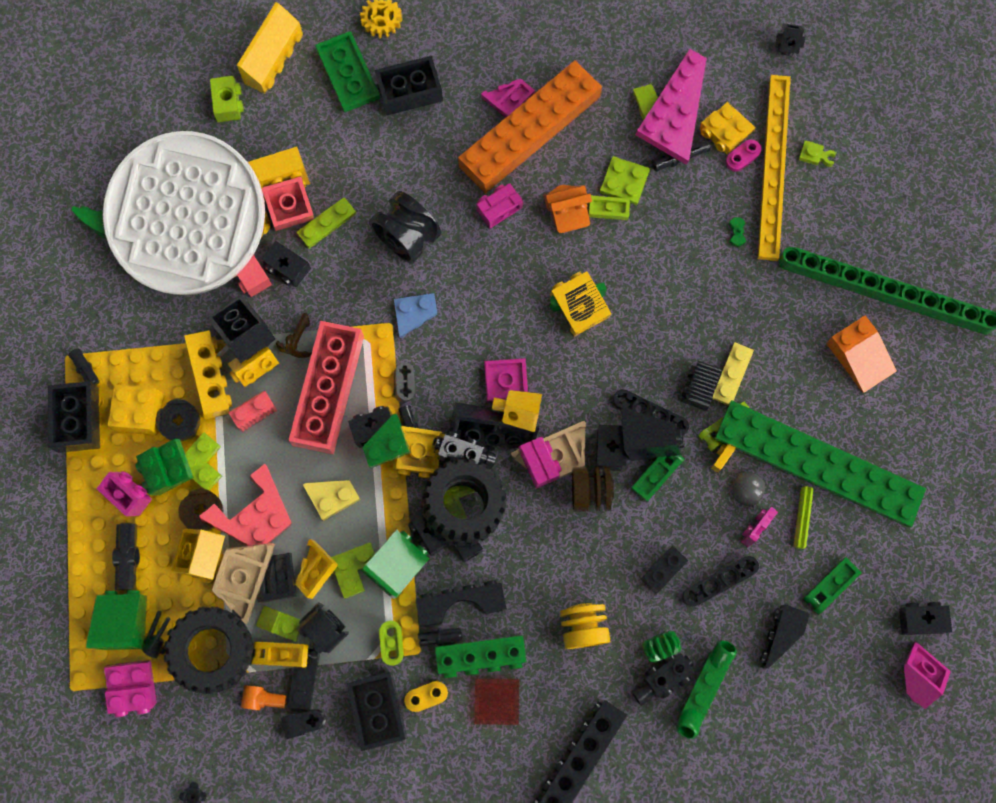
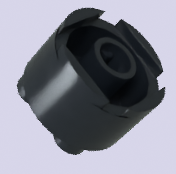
M318 602L299 621V626L296 629L302 636L310 638L313 642L311 644L318 653H330L349 635V632L343 631L345 625L330 609L327 612L321 609L325 605Z

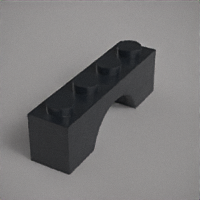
M497 580L484 582V586L476 587L475 584L463 586L461 591L454 592V589H446L441 591V595L433 596V593L420 595V599H416L420 626L425 627L443 623L447 610L455 603L461 601L477 604L485 614L507 610L502 582L497 583Z

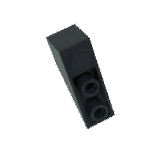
M786 604L781 605L780 609L776 608L773 615V620L776 622L774 628L769 630L766 638L769 645L767 650H763L760 657V662L763 663L762 669H769L804 635L810 613Z

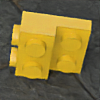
M726 102L718 111L711 113L701 123L699 129L704 138L710 139L715 143L718 151H724L728 155L756 127Z
M402 426L411 453L394 459L393 470H398V475L410 476V473L413 472L419 473L418 477L428 479L433 475L434 470L439 467L438 455L433 453L432 443L435 436L440 435V431Z

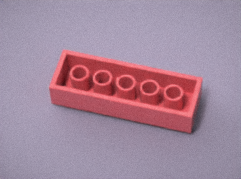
M320 321L288 440L292 446L334 455L364 339L361 329Z

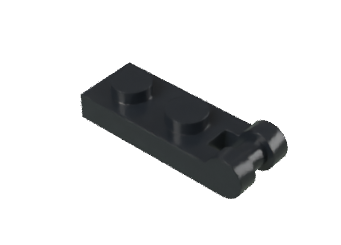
M308 648L307 657L311 658V664L307 663L306 667H294L287 706L289 708L308 711L311 709L320 653L314 648Z

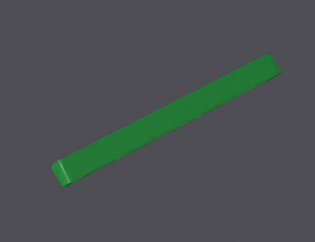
M787 247L779 258V265L784 270L980 334H990L996 329V312L796 247ZM786 256H790L793 259V262L788 261L786 259ZM805 263H810L813 268L807 267ZM825 269L831 270L832 274H828ZM845 275L850 276L852 281L847 280ZM865 282H869L872 287L866 286ZM884 288H888L891 294L887 293ZM904 294L909 295L911 300L906 299ZM924 301H928L931 307L927 306ZM944 307H947L951 313H948ZM965 314L969 315L971 320L967 319ZM985 320L988 321L991 326H988L985 323Z

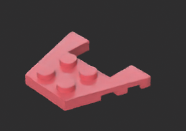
M264 464L250 475V479L263 494L231 520L215 504L203 512L199 519L204 523L207 522L214 526L220 532L228 534L245 546L269 544L292 524L268 467Z

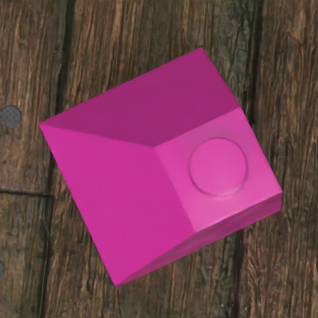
M916 641L912 645L904 664L907 694L915 703L926 709L943 695L951 672Z

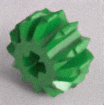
M674 631L658 634L643 642L644 653L651 662L671 657L680 652L682 647L680 639Z

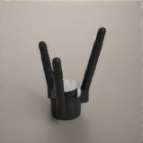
M161 611L157 612L150 631L144 640L145 645L142 648V651L152 658H157L160 653L163 655L166 653L163 645L165 641L160 637L166 629L170 617L165 619L157 634L153 635L159 622Z

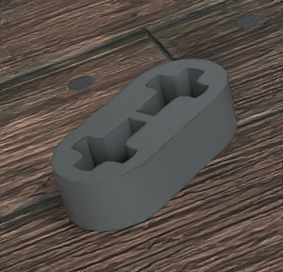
M403 362L394 370V395L399 402L406 403L415 394L414 368L409 363ZM403 368L405 372H409L405 376V380H403V374L399 373ZM404 385L405 391L409 392V394L406 397H404L403 393H400Z

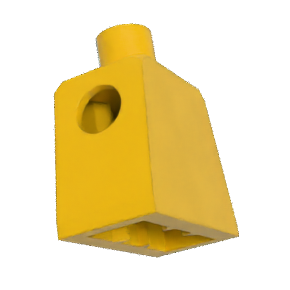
M510 390L508 391L507 400L494 397L492 410L504 412L503 423L535 432L542 394Z

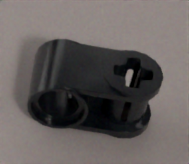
M317 709L281 717L285 740L321 729L326 723L325 714ZM313 716L319 718V721L316 722V724L310 723V719H312Z

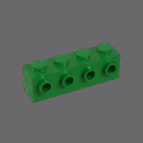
M523 635L435 647L438 674H443L444 678L457 677L456 672L464 671L466 675L479 674V669L486 668L488 673L501 671V666L508 665L510 670L523 668V663H527Z

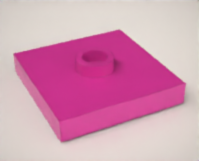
M525 358L484 361L487 403H493L494 397L507 400L508 391L510 390L528 392Z

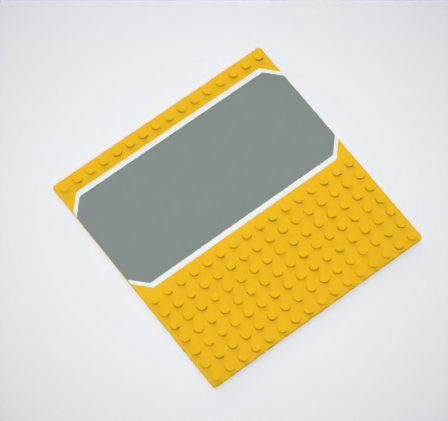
M391 323L352 326L362 330L364 339L334 455L295 447L288 441L311 356L297 358L282 353L277 348V341H280L285 346L286 337L289 334L293 335V333L273 334L276 340L270 343L268 348L279 364L246 387L240 381L236 383L229 374L232 369L228 363L236 358L223 340H216L218 348L214 349L215 354L220 356L223 367L219 368L221 376L225 375L227 387L224 388L225 394H230L232 402L229 412L264 390L277 408V412L266 416V419L263 418L262 421L259 420V423L248 427V430L245 429L244 432L237 428L229 414L204 420L185 343L83 354L86 360L92 364V369L99 379L97 387L99 388L100 449L66 452L70 689L72 691L107 688L104 671L106 665L151 660L154 683L175 681L174 677L169 674L167 662L164 661V655L161 653L157 658H152L145 654L142 649L96 650L86 648L96 596L104 595V591H117L115 590V567L112 562L113 549L116 548V528L118 524H137V547L140 553L139 565L136 566V590H139L140 594L147 596L145 639L158 611H161V616L153 635L157 634L165 619L170 617V621L160 637L164 641H168L169 635L167 634L170 629L175 627V622L179 618L182 619L186 616L185 613L191 610H198L199 607H219L232 612L239 619H242L233 609L230 610L223 599L219 598L212 591L220 568L219 566H216L213 580L191 577L171 571L182 531L187 529L180 520L179 505L191 491L204 489L193 479H190L160 496L149 495L152 500L140 516H125L96 489L108 472L122 471L131 475L134 483L142 486L144 478L136 469L135 464L138 462L136 456L152 447L158 448L170 441L159 430L157 435L116 432L108 426L114 386L125 385L157 388L164 395L161 409L167 405V402L175 399L186 400L197 409L200 415V426L196 431L197 433L195 437L182 441L181 444L184 452H186L204 432L221 446L207 462L222 475L210 491L221 500L224 509L223 514L229 520L263 494L250 479V475L262 465H267L292 523L290 527L270 542L275 544L272 555L292 553L296 583L297 576L301 571L302 560L307 558L310 546L307 545L309 539L315 540L330 557H333L369 542L372 543L376 554L396 530L399 532L403 530L411 537V531L407 525L410 521L406 476L398 475V470H393L394 460L370 468L363 448H359L354 442L348 423L349 420L353 419V416L360 413H371L374 408L379 406H388L392 414L398 415L401 423L400 413L398 412L400 404L394 395L396 357L393 326ZM318 330L303 331L296 350L312 352ZM201 352L198 356L200 358H207L210 354L208 352ZM68 355L65 357V384L85 382L81 374L76 372L77 368ZM206 371L203 374L206 378H211L215 375L212 371ZM216 390L208 393L212 398H216L220 394ZM180 415L177 416V419L173 420V423H176L177 426L183 422ZM375 422L371 423V424H372V427H370L371 429H374V428H375V427H374V425L376 424ZM350 480L361 500L323 521L303 484ZM201 505L199 506V510H196L195 513L199 514L200 516L207 509H204V507ZM215 528L209 531L225 536L221 554H224L227 548L245 546L234 540L233 537ZM268 564L266 570L268 593H272L270 567ZM360 570L358 572L365 592L344 599L335 571H333L313 599L307 598L296 585L297 597L258 603L256 599L249 622L245 625L251 634L252 645H254V642L307 644L309 649H313L311 645L313 642L308 636L304 637L299 634L297 642L256 627V624L264 606L302 619L320 602L325 605L321 609L325 612L330 609L345 625L343 631H348L349 635L330 653L322 652L318 665L381 659L379 630L386 621H395L401 626L404 656L418 655L421 652V647L419 646L420 640H418L419 623L416 606L415 577L397 598L392 599ZM118 591V595L126 594V591ZM393 628L388 629V636L391 637L395 634ZM215 629L199 632L193 637L188 647L190 662L200 671L212 672L218 670L227 662L230 656L229 640L225 634ZM253 649L252 657L255 656V649ZM395 650L390 651L389 657L397 656ZM307 657L308 664H311V658ZM251 664L247 668V673L294 667Z

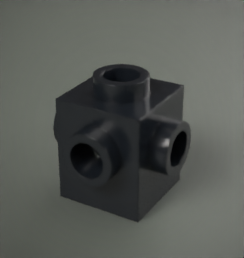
M782 23L781 33H777L775 45H778L779 52L787 56H793V53L799 54L800 48H803L805 44L802 26Z

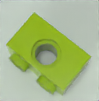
M234 76L210 79L213 112L217 122L241 119L240 112H244L242 100H239L238 96L242 95L240 83H236Z

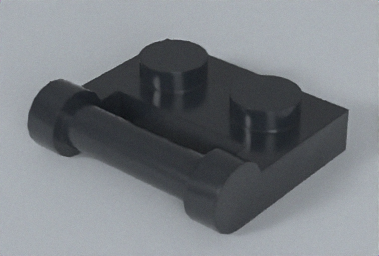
M292 553L272 555L269 562L272 593H268L265 573L259 595L257 596L258 603L297 597Z

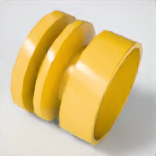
M578 604L559 611L560 617H570L571 619L561 622V626L572 627V631L563 634L565 649L611 643L609 628L598 627L599 622L607 620V616L596 615V613L606 610L604 604Z

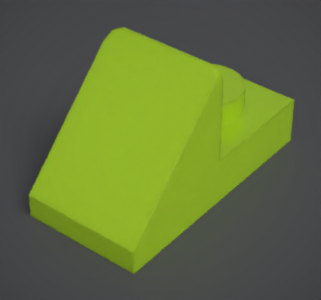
M264 606L256 627L297 642L300 633L296 628L299 626L301 619Z

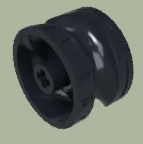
M397 191L389 199L390 211L386 214L377 211L369 220V225L384 245L393 250L405 262L413 264L422 254L423 243H434L442 232L436 220L418 201L405 192Z

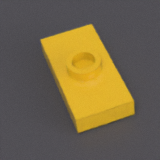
M722 444L717 451V454L720 456L711 469L719 472L736 448L729 444Z

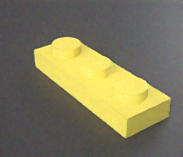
M734 342L717 383L713 400L728 405L731 400L734 401L754 350Z

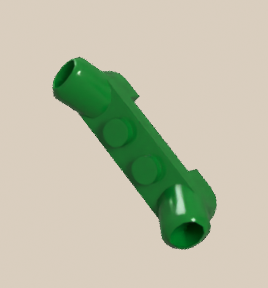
M717 641L714 648L708 653L698 678L679 712L676 731L682 737L687 739L697 737L701 724L727 670L737 655L735 646L728 641Z

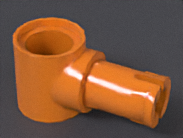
M244 685L240 708L260 710L265 708V706L285 708L287 695L269 693L267 690H264V687Z

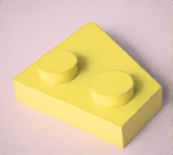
M350 480L303 484L323 521L361 500Z

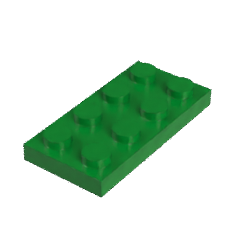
M351 31L315 45L344 113L381 99Z

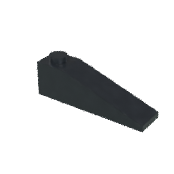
M455 402L450 431L459 434L458 438L465 441L466 437L477 440V445L487 447L488 451H495V446L506 445L509 449L519 448V446L535 440L539 426H536L535 432L503 423V414L476 405ZM449 445L448 450L452 451L454 445Z

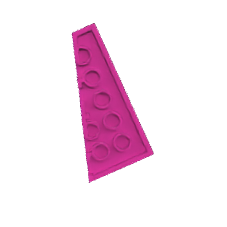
M691 49L687 52L635 134L686 165L690 158L707 59Z

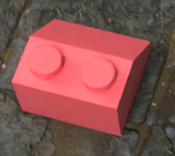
M301 177L262 188L275 231L314 219Z

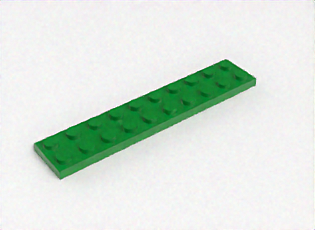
M733 400L729 402L714 440L725 445L734 446L736 450L909 528L913 526L926 488Z

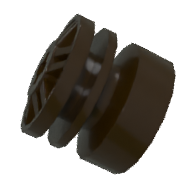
M572 467L573 512H587L590 502H594L596 511H600L601 502H603L604 511H611L614 498V483L610 467H603L602 476H600L599 467H594L593 476H589L587 467Z

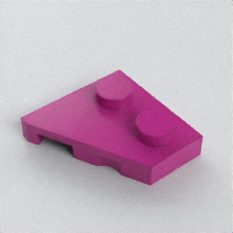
M518 79L510 84L498 86L497 90L488 93L487 91L482 92L481 98L506 118L534 95L535 90L522 79Z
M770 507L767 511L762 509L755 518L758 522L754 527L749 525L742 535L745 538L741 542L747 547L754 544L778 512L773 507Z

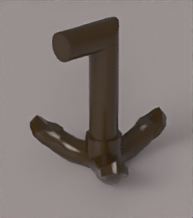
M307 313L302 314L293 335L289 334L286 337L285 346L280 341L276 342L277 348L282 353L297 358L311 356L312 352L296 350L305 327H309L311 324Z

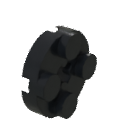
M182 399L171 400L166 403L167 405L163 409L158 411L156 426L165 438L170 441L180 439L182 442L195 437L196 431L200 426V415L197 409L188 401ZM180 415L183 422L177 426L176 423H173V420L177 419V416Z

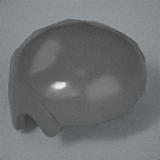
M742 472L734 479L733 496L741 505L753 506L758 504L763 498L765 483L757 473Z

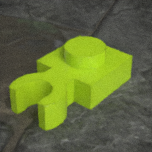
M805 140L799 160L817 166L821 161L825 166L832 167L834 162L828 160L827 157L835 158L837 153L832 150L825 152L823 151V145Z

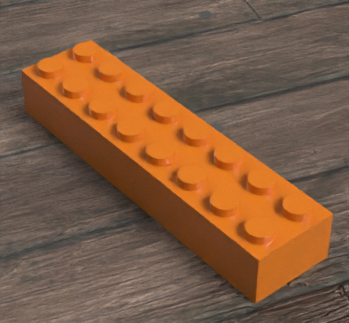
M573 61L458 157L459 168L486 194L598 100L601 96L602 86L579 63Z

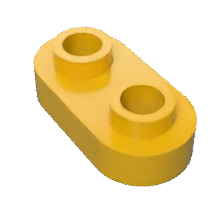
M434 681L413 689L406 694L405 705L412 712H419L438 705L446 700L448 695L447 687L442 682ZM435 688L441 691L438 697H434L432 694ZM414 696H417L420 699L418 705L412 704V698Z

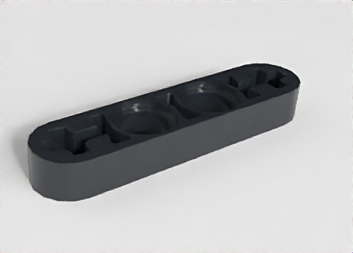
M621 389L614 394L613 404L620 410L628 409L637 412L635 409L636 405L644 404L647 407L645 415L654 417L656 413H663L666 416V421L669 422L670 417L674 418L672 423H683L682 427L685 428V430L681 429L683 436L689 430V423L684 417L628 390ZM625 395L626 400L629 402L635 399L636 401L633 403L632 409L628 408L630 404L627 402L620 404L617 396Z
M746 556L687 588L682 596L684 603L689 607L698 606L756 574L759 570L757 559L752 556ZM746 560L748 563L752 562L754 564L752 572L749 569L741 573L744 575L741 578L740 572L735 565H738L740 569L746 565ZM728 570L733 571L736 576L735 581L732 583L727 582L724 578V574ZM707 581H714L717 584L716 592L710 593L706 590L705 585ZM701 585L702 592L707 597L703 598L702 594L696 598V603L693 600L689 601L687 599L690 595L689 591L696 593L700 591L697 586Z

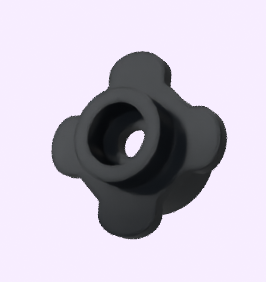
M193 782L189 785L188 789L180 793L179 798L183 803H200L207 799V794L199 789L198 783Z

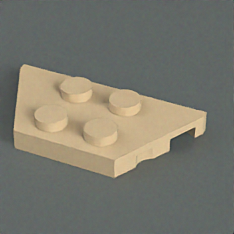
M585 421L543 438L544 442L549 441L553 452L550 454L553 461L557 460L562 469L559 472L560 478L571 474L572 467L585 466ZM519 449L511 452L512 458L526 468Z
M274 543L227 548L224 553L212 591L219 598L223 599L230 610L233 609L245 624L249 622L275 547Z

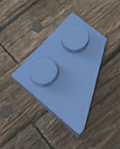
M434 293L394 299L400 338L405 337L407 333L437 315Z

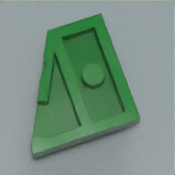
M393 414L362 447L370 468L411 453L397 414Z

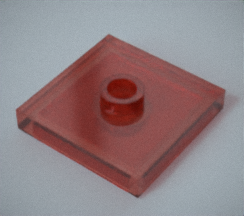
M475 679L474 724L519 725V679Z

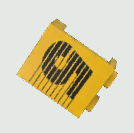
M588 271L583 274L578 272L570 277L571 280L566 283L561 281L555 284L550 293V296L553 295L567 318L573 336L608 319L612 314Z

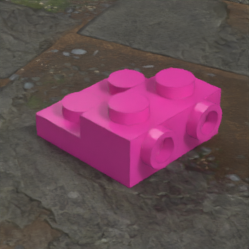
M151 660L106 665L104 667L107 685L105 698L108 714L114 713L115 717H122L127 715L128 711L146 714L151 711L150 709H153L156 705V693Z

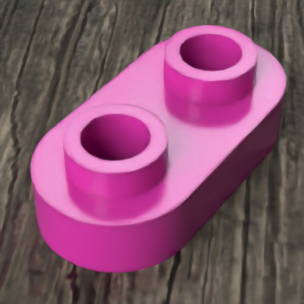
M755 140L745 141L729 153L726 159V166L731 171H741L759 157L761 145ZM734 158H738L740 161L736 162Z

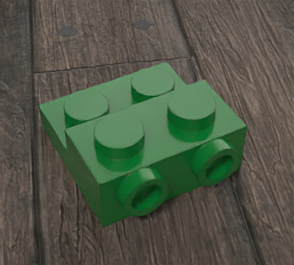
M173 439L158 448L152 447L136 456L138 462H136L135 466L137 471L143 475L144 482L142 487L147 490L149 495L160 496L194 478L180 439Z

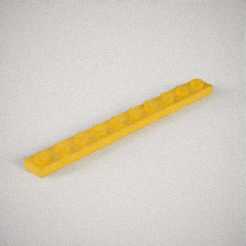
M771 75L769 78L757 257L760 260L778 261L780 256L790 76Z

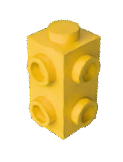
M268 346L242 363L237 358L228 363L232 369L229 374L236 383L240 381L244 387L254 383L259 377L271 371L279 364Z

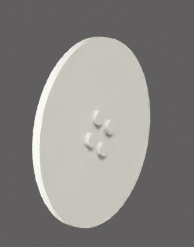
M193 131L162 134L147 140L132 150L115 170L108 184L103 204L105 235L109 247L119 264L128 274L143 285L174 295L204 293L234 278L247 265L255 253L262 236L265 221L263 192L259 180L249 163L240 153L222 140Z

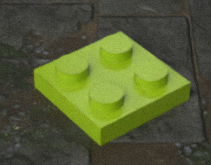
M613 156L600 193L610 197L629 198L631 204L638 205L650 168Z

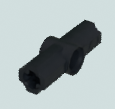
M122 523L117 525L116 548L113 549L112 562L115 567V590H136V566L139 565L140 553L137 547V524Z

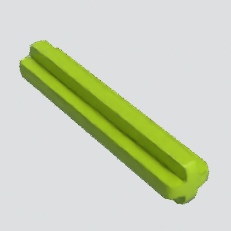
M803 486L800 491L794 547L798 549H804L807 545L814 490L809 486Z

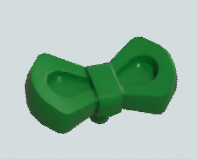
M735 217L728 223L733 229V236L729 242L733 246L740 247L746 243V238L743 235L745 220Z

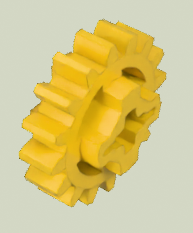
M368 0V7L362 6L363 12L360 13L362 27H365L366 33L370 31L371 36L378 34L379 38H381L382 34L389 37V32L395 34V28L400 29L402 13L401 8H398L397 2L392 3V0H374V2Z

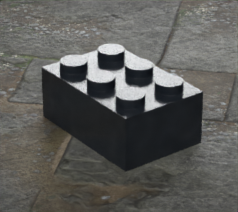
M432 56L375 70L377 84L387 116L443 101L442 88Z
M242 295L207 318L240 363L250 359L255 353L266 348L276 340L263 319Z
M91 381L48 385V448L57 453L100 449L99 388Z
M392 672L346 683L361 751L408 739Z

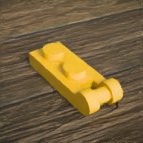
M254 642L255 656L252 657L251 664L306 667L309 645Z

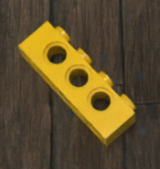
M210 330L184 335L204 420L229 414V407H232L230 394H225L224 388L227 387L225 375L221 376L219 368L223 367L220 356L215 354L214 349L218 348L215 336L211 337ZM201 352H208L210 354L207 358H200L198 356ZM206 371H212L215 374L211 378L203 376ZM216 390L220 394L218 397L212 398L208 393Z

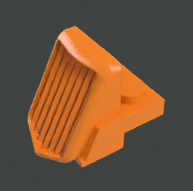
M559 185L548 194L543 195L547 209L551 211L557 232L564 233L590 225L587 203L592 202L591 194L586 192L585 185Z

